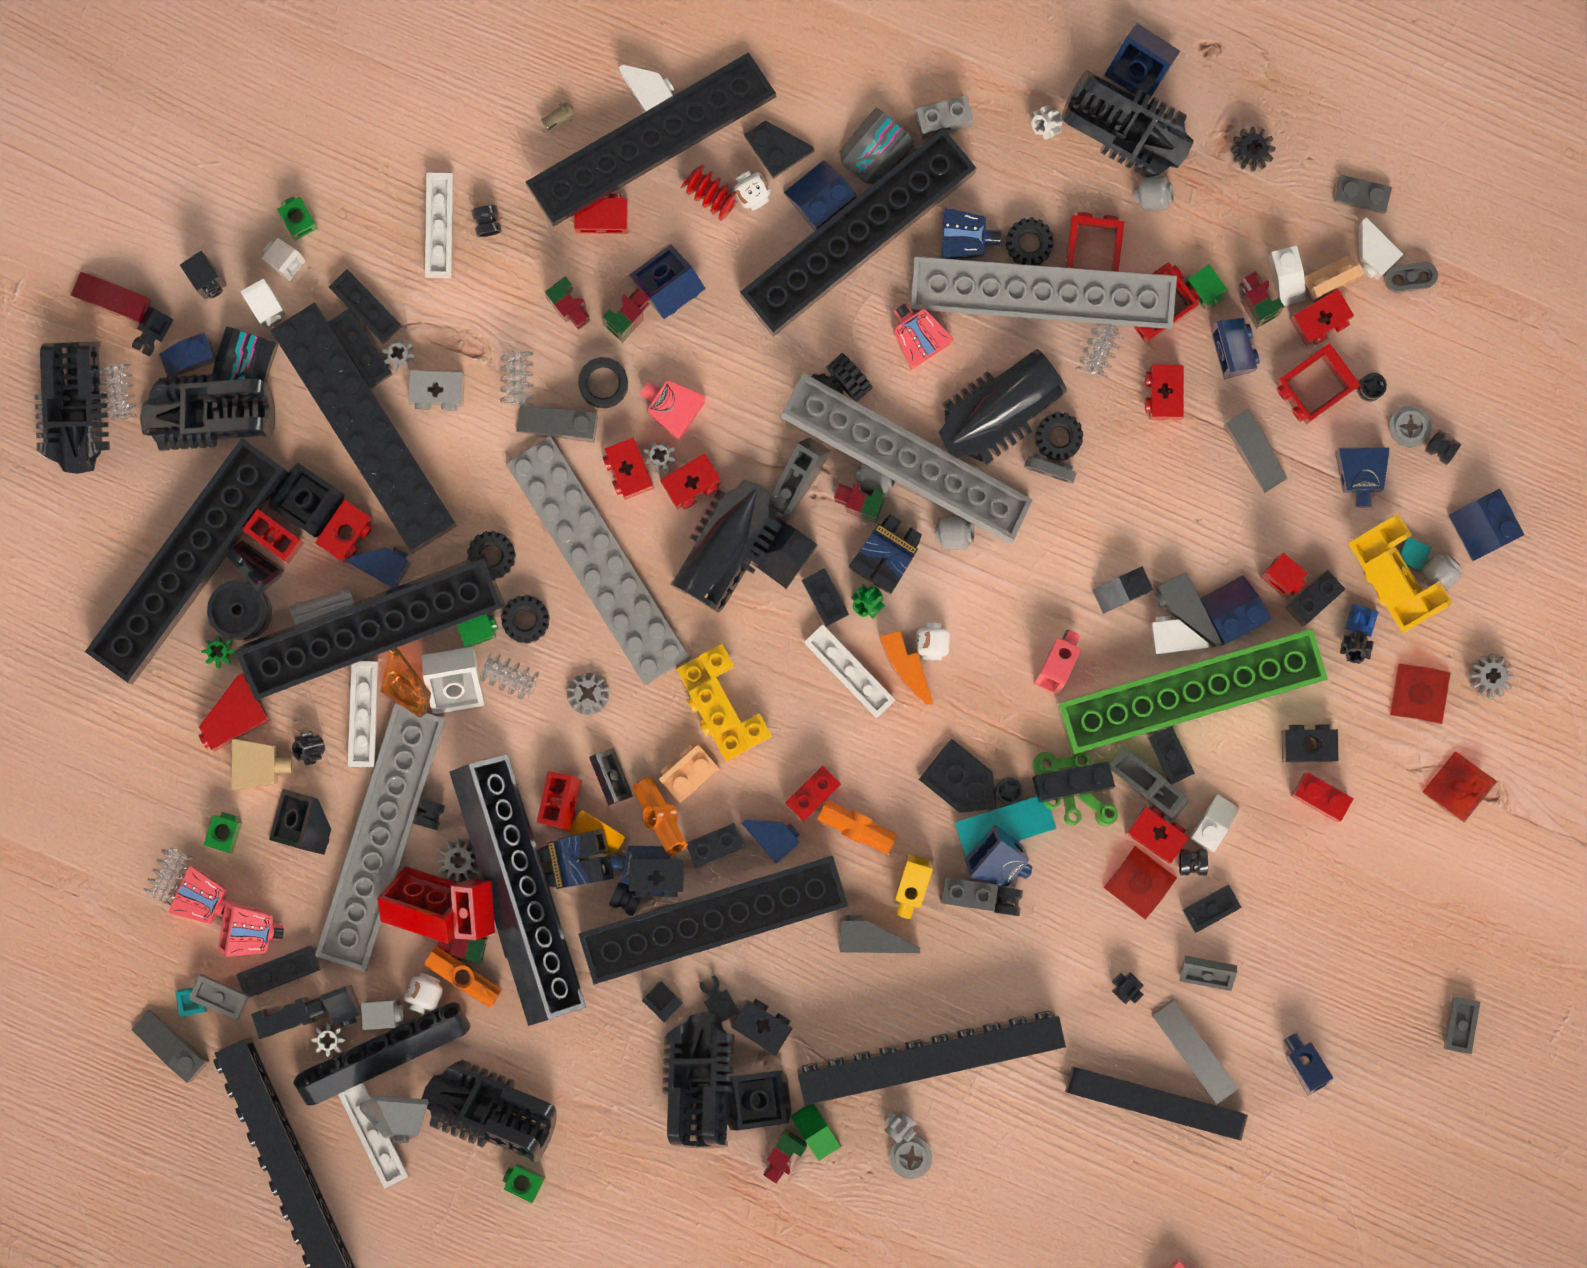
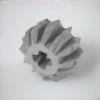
M1489 654L1487 660L1484 656H1480L1478 658L1479 664H1471V668L1476 673L1468 674V678H1476V682L1472 683L1470 687L1473 689L1480 686L1477 695L1483 696L1487 691L1488 699H1493L1495 693L1499 697L1504 695L1502 688L1511 689L1512 686L1506 680L1514 679V675L1506 673L1507 670L1512 668L1511 664L1502 666L1505 660L1504 657H1499L1495 661V655ZM1492 670V674H1496V679L1490 683V679H1486V673H1490Z
M461 838L456 839V847H454L450 840L447 841L446 844L450 850L439 849L441 854L446 855L445 859H436L437 863H445L446 865L441 867L439 872L444 873L449 870L446 876L447 880H451L454 874H456L457 883L462 882V874H464L467 880L472 879L468 871L471 870L474 873H478L479 869L472 866L473 863H477V860L473 858V855H475L474 850L469 851L472 845L471 841L468 840L463 848ZM457 853H461V857L466 859L465 864H461V868H458L457 864L452 862L453 857L457 858Z

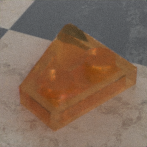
M398 648L392 649L388 654L380 692L420 718L427 714L431 692Z

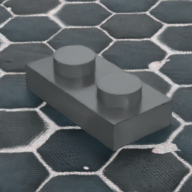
M1341 175L1334 202L1385 214L1392 187Z
M1185 956L1179 981L1232 991L1237 974V965Z
M200 974L189 1000L234 1020H239L249 994Z
M1452 997L1444 1049L1472 1054L1480 1008L1479 1001Z

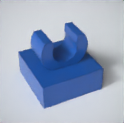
M1352 604L1345 630L1351 632L1360 631L1367 633V637H1371L1379 612Z

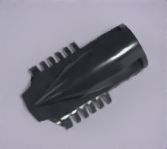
M1086 70L1074 86L1064 106L1062 120L1074 129L1102 143L1101 154L1106 155L1111 148L1108 157L1113 160L1119 153L1116 162L1120 164L1127 157L1125 167L1129 169L1136 162L1133 171L1136 173L1144 166L1141 176L1145 178L1159 175L1169 167L1178 168L1188 157L1194 142L1185 132L1184 122L1187 115L1178 111L1173 117L1175 108L1172 106L1164 113L1167 103L1162 101L1158 108H1156L1159 99L1154 97L1148 104L1151 95L1147 92L1140 100L1143 90L1137 88L1133 95Z
M100 342L44 343L40 348L41 395H34L35 400H42V404H35V409H42V414H35V419H43V423H36V429H43V433H36V438H43V442L36 443L37 451L48 459L57 462L63 472L80 474L94 471L97 457L101 454V451L110 450V441H102V437H109V432H102V427H109V422H101V418H108L109 416L108 412H101V408H108V403H101V399L108 398V393H100L98 347H101ZM62 348H66V353H62ZM63 358H66V364H63Z
M1035 349L995 379L988 371L985 372L983 375L988 384L981 377L976 379L977 384L981 388L980 390L971 382L968 387L973 395L966 388L960 390L965 401L957 393L953 395L958 405L957 407L950 399L942 403L945 409V424L938 433L945 447L957 459L967 455L976 460L983 461L986 465L994 460L988 451L989 449L996 457L1001 455L996 444L1002 450L1007 451L1009 447L1004 438L1014 446L1017 442L1011 433H1014L1019 440H1022L1024 435L1019 429L1021 427L1029 435L1032 430L1027 422L1067 392V388L1054 366L1038 349Z
M202 374L199 377L191 375L190 377L181 376L180 378L175 376L171 379L169 377L159 378L150 390L148 400L143 403L140 415L143 435L151 436L157 443L159 451L179 450L180 448L184 450L189 447L197 449L198 446L200 448H206L207 446L213 448L217 446L218 439L255 436L271 437L275 429L276 419L274 398L269 386L264 381L259 379L218 381L216 374H209L208 377Z
M745 479L735 489H731L727 493L717 490L714 498L720 501V503L710 502L709 506L715 509V511L712 512L706 509L704 512L705 515L710 517V520L701 517L699 522L705 525V528L696 526L694 529L701 535L698 537L695 534H691L690 539L696 543L675 579L670 583L673 588L697 599L716 612H720L725 607L744 573L748 571L754 574L756 571L750 566V563L759 566L760 561L754 556L758 555L763 558L765 553L759 549L760 546L765 549L770 547V544L765 542L764 539L767 538L773 541L775 538L769 531L772 530L778 533L782 527L770 507L772 494L759 484Z
M710 1013L690 1015L685 1024L673 1028L664 1036V1045L670 1046V1048L664 1049V1055L670 1057L663 1059V1064L669 1065V1068H663V1074L669 1075V1077L663 1078L662 1083L669 1085L662 1088V1093L668 1094L667 1138L673 1146L703 1149L728 1147V1141H726L728 1123L726 1097L727 1093H733V1087L727 1086V1083H733V1077L727 1076V1074L734 1073L733 1067H727L728 1064L734 1063V1058L728 1057V1054H734V1048L728 1047V1045L735 1044V1035L728 1034L723 1029L720 1015ZM691 1125H695V1130H691ZM690 1136H696V1141H690Z
M462 1059L449 1066L443 1074L434 1075L425 1086L421 1099H428L427 1109L431 1113L430 1127L437 1130L442 1127V1132L445 1133L451 1130V1135L457 1137L460 1133V1139L466 1140L468 1138V1142L472 1144L477 1141V1146L481 1148L488 1141L527 1157L534 1163L538 1162L546 1151L555 1129L557 1110L552 1104L514 1089V1080L509 1078L506 1081V1077L499 1075L497 1078V1073L493 1071L488 1075V1069L482 1068L479 1072L480 1067L474 1064L471 1067L470 1062Z

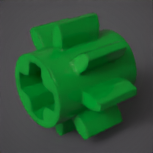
M862 585L851 597L854 601V611L862 617L869 615L873 619L885 607V604L882 603L883 595L881 591L874 586L866 588L865 585Z
M219 635L216 636V641L214 642L206 640L209 646L207 650L201 651V653L207 654L209 657L205 663L209 665L216 661V668L218 669L221 668L222 662L231 664L229 660L230 654L236 653V651L230 650L228 647L232 641L228 639L222 643V638ZM216 646L219 648L224 647L221 651L224 654L222 657H214L216 654L214 648Z

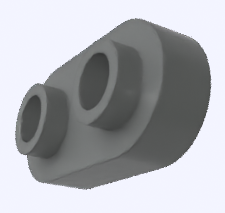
M1429 262L1397 265L1387 271L1384 282L1386 287L1394 293L1424 290L1435 284L1438 278V271ZM1419 273H1426L1427 280L1422 281L1419 278ZM1399 276L1402 280L1401 284H1395L1393 277Z
M1034 453L1033 457L1027 456L1024 464L1026 469L1063 482L1074 483L1077 473L1072 470V465L1064 462H1058V465L1047 462L1048 457Z

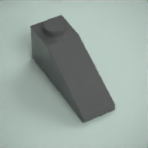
M520 406L516 432L595 443L598 416L597 413L577 410Z
M810 437L797 443L772 492L770 507L775 516L784 522L789 520L819 475L831 450Z
M1187 572L1156 587L1158 593L1154 595L1160 608L1165 607L1168 613L1183 622L1213 647L1222 643Z
M846 915V920H840V952L920 953L919 947L869 921H862V915Z
M150 1009L132 1029L186 1083L192 1082L209 1062L208 1059Z

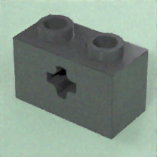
M944 877L941 904L995 911L998 885Z

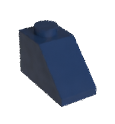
M205 332L181 340L159 354L166 375L169 378L204 367L216 361V354L210 337Z
M396 547L392 551L388 548H382L350 557L347 561L391 588L399 585L411 565V562L406 559L408 554Z
M744 820L741 823L775 863L800 843L797 839L800 834L790 823L787 826L783 822Z

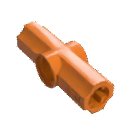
M652 777L644 778L637 782L632 789L643 808L642 819L645 827L655 830L668 856L676 855L684 850L688 844L676 823L678 815L675 806L671 803H665Z
M828 799L817 818L821 823L841 831L842 835L860 844L864 843L886 855L889 854L898 836L894 832L873 823L872 819L854 810L851 812Z
M437 945L424 963L426 967L451 982L456 988L463 990L489 1008L492 1007L503 990L476 972L471 966L464 964ZM461 969L467 970L470 974V981L467 984H460L457 981L456 975Z

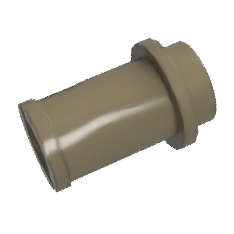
M567 102L563 105L560 103L559 108L546 117L541 118V121L550 133L567 120L572 121V117L575 116Z

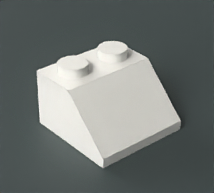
M474 646L421 655L423 678L433 715L485 706Z

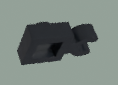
M149 306L137 328L142 334L135 338L132 348L140 351L142 345L145 344L142 353L151 356L154 352L155 340L162 342L174 319Z
M714 975L712 979L715 985L712 989H707L703 982H700L699 986L702 992L710 996V999L704 1001L709 1013L720 1015L723 1022L739 1014V1011L728 990L720 993V982Z

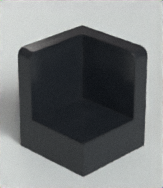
M659 982L642 999V1002L664 1023L683 1004L663 982Z

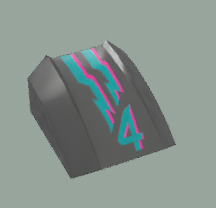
M876 107L839 152L843 164L865 183L874 184L907 155L914 147L915 141L908 132L902 129L884 111Z

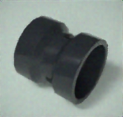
M496 205L481 206L471 210L473 219L478 224L475 227L477 237H488L502 232L501 224L496 221L498 215Z
M1369 373L1359 381L1361 385L1357 388V393L1364 401H1376L1387 389L1386 380L1379 373Z
M1439 429L1428 443L1425 452L1430 455L1438 453L1437 456L1440 462L1448 465L1459 450L1461 443L1455 439L1446 440V433Z
M1010 777L998 782L995 789L996 797L1004 804L1016 803L1020 800L1023 793L1021 783L1017 779Z
M420 798L418 805L420 811L415 816L413 824L438 831L440 826L439 816L444 813L446 805Z
M1181 849L1179 852L1180 876H1189L1191 873L1207 876V849H1198L1196 852Z
M619 882L609 906L615 909L622 907L626 914L633 916L642 896H635V891H629L627 885Z
M998 887V903L995 904V911L993 913L1020 916L1019 900L1023 897V890ZM1002 901L1015 902V904H1005Z

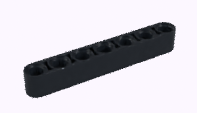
M448 1003L302 1071L295 1077L293 1084L306 1105H316L462 1037L469 1031L471 1024L459 1003Z
M1071 1066L1065 1092L1240 1141H1242L1248 1118L1247 1114L1073 1066Z

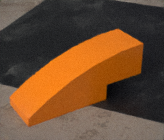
M900 630L880 636L879 639L885 655L904 685L927 706L932 705V697L919 654L907 655Z

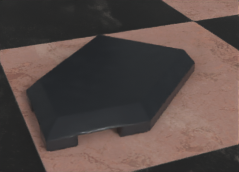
M953 739L946 744L918 779L959 813L997 809L993 772Z

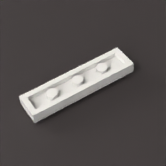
M426 173L425 277L452 278L453 173Z
M823 624L804 642L876 719L896 701Z
M360 661L351 665L348 767H375L379 662Z
M364 1083L338 1094L384 1189L409 1177L391 1138H384L360 1111V1104L371 1099Z

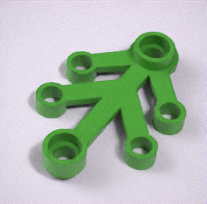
M1041 752L1034 757L1032 767L1036 775L1060 771V769L1089 765L1090 757L1082 752L1075 757L1056 758L1049 752ZM1079 757L1085 760V765L1079 764ZM1048 761L1050 768H1045L1042 762ZM1090 793L1076 796L1095 811V819L1099 825L1107 827L1117 820L1118 811L1113 805L1103 804ZM1074 797L1063 798L1066 812L1064 821L1066 824L1074 826L1081 821L1082 814L1076 809ZM1061 799L1056 800L1055 805L1050 804L1049 801L1043 803L1046 808L1055 809L1060 805ZM1105 810H1109L1112 813L1111 818L1105 815ZM1070 813L1076 815V821H1072L1069 818Z

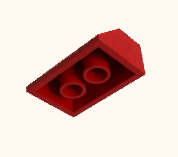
M405 866L377 897L380 921L449 944L455 937L451 886L458 883Z

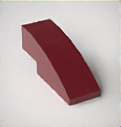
M80 272L70 295L140 324L151 303V300L146 296Z

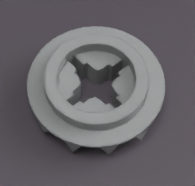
M1405 406L1398 409L1392 415L1389 428L1391 437L1398 445L1412 448L1420 446L1429 438L1432 425L1428 414L1424 410L1416 406ZM1411 416L1412 425H1417V427L1421 428L1413 430L1409 438L1408 430L1400 426L1407 424Z
M582 673L573 678L569 684L567 699L575 711L584 715L596 714L606 706L609 699V688L604 679L597 674ZM582 685L590 689L597 685L592 693L597 701L594 702L587 698L579 702L583 696L582 689L579 686Z
M914 1136L909 1142L902 1139L900 1143H894L890 1151V1164L893 1170L903 1178H919L931 1166L932 1153L930 1147L924 1140ZM911 1146H913L914 1155L922 1158V1160L913 1161L910 1169H908L907 1160L900 1157L899 1154H908Z

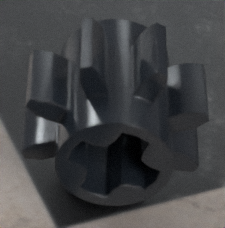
M1353 631L1349 636H1343L1340 654H1346V661L1361 664L1365 658L1371 659L1374 641H1368L1367 633Z
M308 731L294 738L295 742L292 744V753L295 759L298 761L304 760L305 766L315 764L317 760L322 759L321 755L325 751V744L319 735L313 736L312 731Z
M1131 972L1126 976L1120 973L1112 981L1116 986L1112 992L1125 1005L1130 1000L1136 1004L1144 995L1140 991L1144 985Z

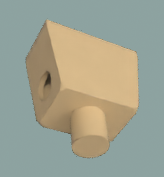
M232 739L231 790H245L274 785L278 782V773H292V757H278V747Z

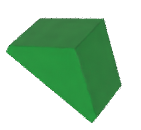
M815 1104L806 1105L791 1115L792 1120L818 1161L841 1147Z

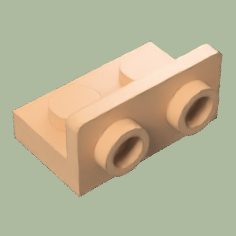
M1347 255L1305 276L1304 281L1314 302L1360 279L1365 273L1361 265L1354 266L1350 256Z
M689 745L679 754L682 757L675 765L670 762L660 771L662 775L659 778L660 782L679 803H682L720 769L699 745L696 747Z

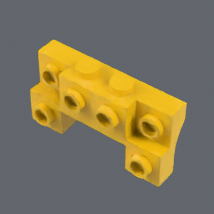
M1397 513L1353 539L1348 545L1362 566L1365 579L1370 584H1373L1376 589L1379 602L1387 607L1401 632L1404 633L1453 604V601L1440 581L1424 590L1417 583L1395 545L1412 536L1401 516Z
M720 644L678 667L676 670L691 696L686 699L693 713L699 711L703 719L699 722L706 736L712 735L724 760L727 762L768 740L772 735L760 713L742 723L740 722L717 679L718 676L735 668L723 644Z

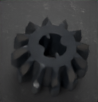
M1255 127L1250 128L1249 134L1246 130L1242 129L1240 131L1241 137L1235 136L1232 140L1236 146H1232L1230 152L1238 154L1233 158L1234 162L1243 161L1240 166L1242 170L1246 168L1247 164L1250 165L1251 172H1255L1257 165L1263 170L1266 167L1265 161L1271 162L1273 160L1272 155L1269 153L1274 152L1276 147L1268 145L1273 140L1272 136L1263 137L1266 132L1265 129H1262L1259 134H1256ZM1251 144L1255 145L1254 149H1259L1256 154H1251L1252 150H1247Z

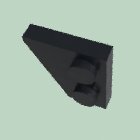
M766 120L744 134L745 139L773 179L815 152L813 146Z
M243 540L232 547L227 555L259 593H262L279 580L285 571Z

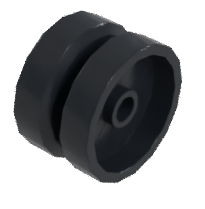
M229 581L221 584L213 591L208 601L207 615L210 624L218 633L234 640L249 641L259 637L267 630L272 620V605L264 591L259 593L251 584L244 581ZM242 608V612L239 615H237V610H241Z

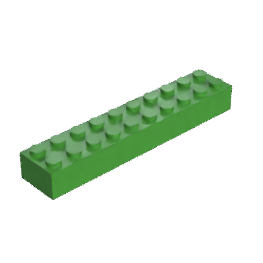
M1310 629L1057 704L1071 754L1075 755L1328 680L1314 631Z

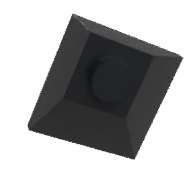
M776 517L782 527L778 533L772 530L769 531V533L775 536L773 541L767 538L764 539L765 542L770 544V547L765 549L760 546L759 549L765 553L763 558L758 555L754 556L760 561L759 566L751 564L787 589L817 549L818 544L796 528Z
M283 789L269 840L325 855L331 827L318 798Z

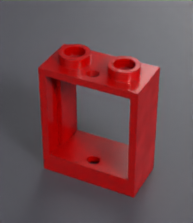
M1078 212L1077 215H1072L1065 268H1076L1073 267L1077 229L1078 225L1116 230L1111 271L1119 272L1125 221H1119V217L1104 215L1103 219L1094 218L1092 213Z
M1168 262L1152 273L1177 276L1176 292L1187 306L1174 314L1173 324L1198 307V294L1191 286L1187 288L1182 281L1184 276L1176 265L1172 267ZM1133 326L1145 344L1166 330L1165 328L1153 329L1152 327Z
M1328 343L1276 382L1278 386L1276 390L1284 401L1288 399L1294 407L1291 410L1299 422L1304 421L1307 425L1357 389L1361 384L1333 346ZM1322 358L1344 390L1312 413H1309L1287 382Z

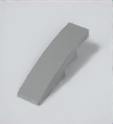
M1174 1000L1152 1015L1215 1104L1220 1103L1238 1090V1087Z

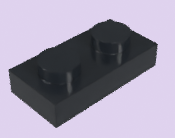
M825 568L801 580L825 627L849 615Z
M1172 726L1148 737L1170 784L1195 774Z
M614 748L589 757L608 806L633 797Z
M1228 884L1182 909L1194 933H1197L1242 907Z

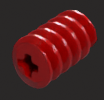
M702 164L691 172L681 188L687 186L686 193L688 195L696 192L694 196L696 202L704 198L702 206L707 208L712 205L711 214H716L720 211L718 219L722 221L738 202V200H735L736 192L733 191L728 194V184L720 188V177L711 181L713 172L709 171L704 175L702 172L705 165Z

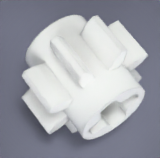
M1047 105L1033 111L1035 117L1030 123L1035 131V135L1043 134L1044 139H1049L1062 132L1060 127L1064 121L1059 113V109L1051 110V106Z
M331 1023L327 1024L326 1031L317 1028L316 1031L319 1033V1036L312 1039V1042H317L319 1046L316 1052L325 1050L327 1057L331 1056L332 1049L340 1053L342 1050L338 1045L340 1042L346 1041L345 1038H340L339 1035L342 1028L332 1030ZM328 1033H330L331 1038H335V1043L330 1044V1047H328L326 1042H323V1037H326Z

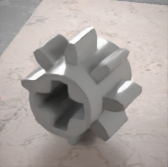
M403 338L399 339V343H393V341L389 340L391 345L389 349H382V352L389 356L384 361L385 364L389 365L393 362L395 371H398L399 366L403 365L409 369L407 364L409 359L414 360L416 358L413 354L409 353L413 349V345L408 344L404 346ZM397 349H399L401 352L404 351L402 353L403 358L401 360L395 357L396 354L394 351Z
M663 440L661 445H656L654 441H651L653 447L651 451L644 450V453L650 456V459L646 460L645 464L650 465L652 463L655 473L661 467L667 472V464L669 462H676L674 458L670 457V454L675 451L674 447L667 449L666 440ZM658 450L661 453L666 452L667 454L664 455L665 461L653 460L656 457L655 452Z
M892 1111L884 1120L888 1124L884 1131L897 1143H900L902 1139L909 1142L916 1134L912 1129L916 1123L904 1111H901L898 1115Z

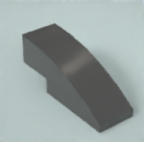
M1246 410L1224 425L1225 430L1237 447L1236 450L1264 493L1287 479L1273 450L1249 410Z
M1125 747L1110 763L1111 771L1172 821L1188 804L1189 799L1185 794Z

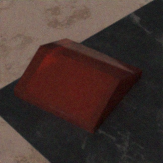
M1398 664L1390 716L1442 724L1451 672L1422 666Z
M1455 751L1422 792L1445 812L1464 823L1496 785L1497 781Z
M1134 846L1103 888L1146 920L1164 898L1177 877Z

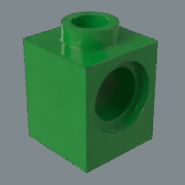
M295 197L288 198L281 203L282 207L277 209L295 241L318 229L301 197L297 199ZM295 211L303 212V217L299 222L290 221V216Z
M1210 264L1192 275L1185 282L1187 287L1191 286L1198 294L1199 299L1197 301L1202 308L1207 305L1213 308L1225 299L1222 295L1227 291V288Z
M488 614L457 625L465 647H472L496 638L494 631L499 630L494 616H488Z
M221 812L220 816L213 815L204 846L233 853L242 823L236 821L237 816ZM222 824H226L230 829V834L226 839H221L217 833L219 826Z
M516 1164L513 1169L508 1167L502 1182L506 1183L503 1190L533 1203L545 1177ZM519 1175L526 1176L529 1179V1187L519 1189L515 1184V1178Z

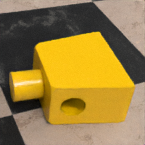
M908 854L895 900L899 901L896 915L911 919L914 907L921 908L932 874L933 861ZM913 887L916 889V892L909 893L907 888Z

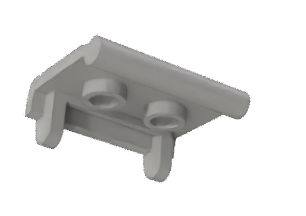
M344 587L334 593L305 602H296L290 606V613L296 625L355 602L351 588Z

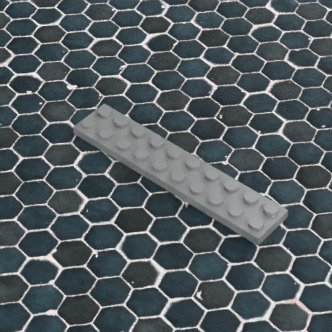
M915 256L911 309L1173 329L1177 276Z
M805 373L800 377L780 416L782 419L1009 544L1014 541L1031 505L1032 499L957 459L955 456Z
M551 436L507 462V467L643 684L646 686L689 659L686 651Z
M395 703L318 944L316 957L367 972L382 924L377 897L398 874L413 821L419 807V801L422 798L446 719Z

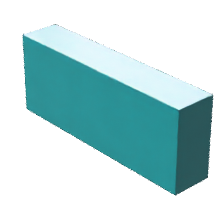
M1037 796L954 822L965 858L969 856L994 825L1001 828L1017 841L1057 829L1051 809L1046 808L1044 803H1038Z

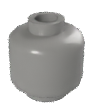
M1163 176L1142 178L1139 187H1135L1134 190L1135 202L1140 203L1144 211L1166 210L1169 203H1173L1174 200L1172 182L1168 183V180Z
M864 463L856 471V482L860 483L862 490L866 493H873L874 489L887 493L890 488L895 486V480Z
M960 516L943 517L939 526L935 527V540L940 542L945 550L966 549L969 547L970 542H974L975 532L973 523Z
M1438 553L1423 566L1422 573L1425 578L1422 581L1427 587L1440 581L1445 590L1448 591L1461 578L1460 569L1462 567L1448 553L1445 555Z

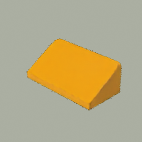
M582 809L572 824L571 832L568 831L575 836L593 830L604 829L609 850L608 853H603L606 856H610L611 853L617 854L627 838Z

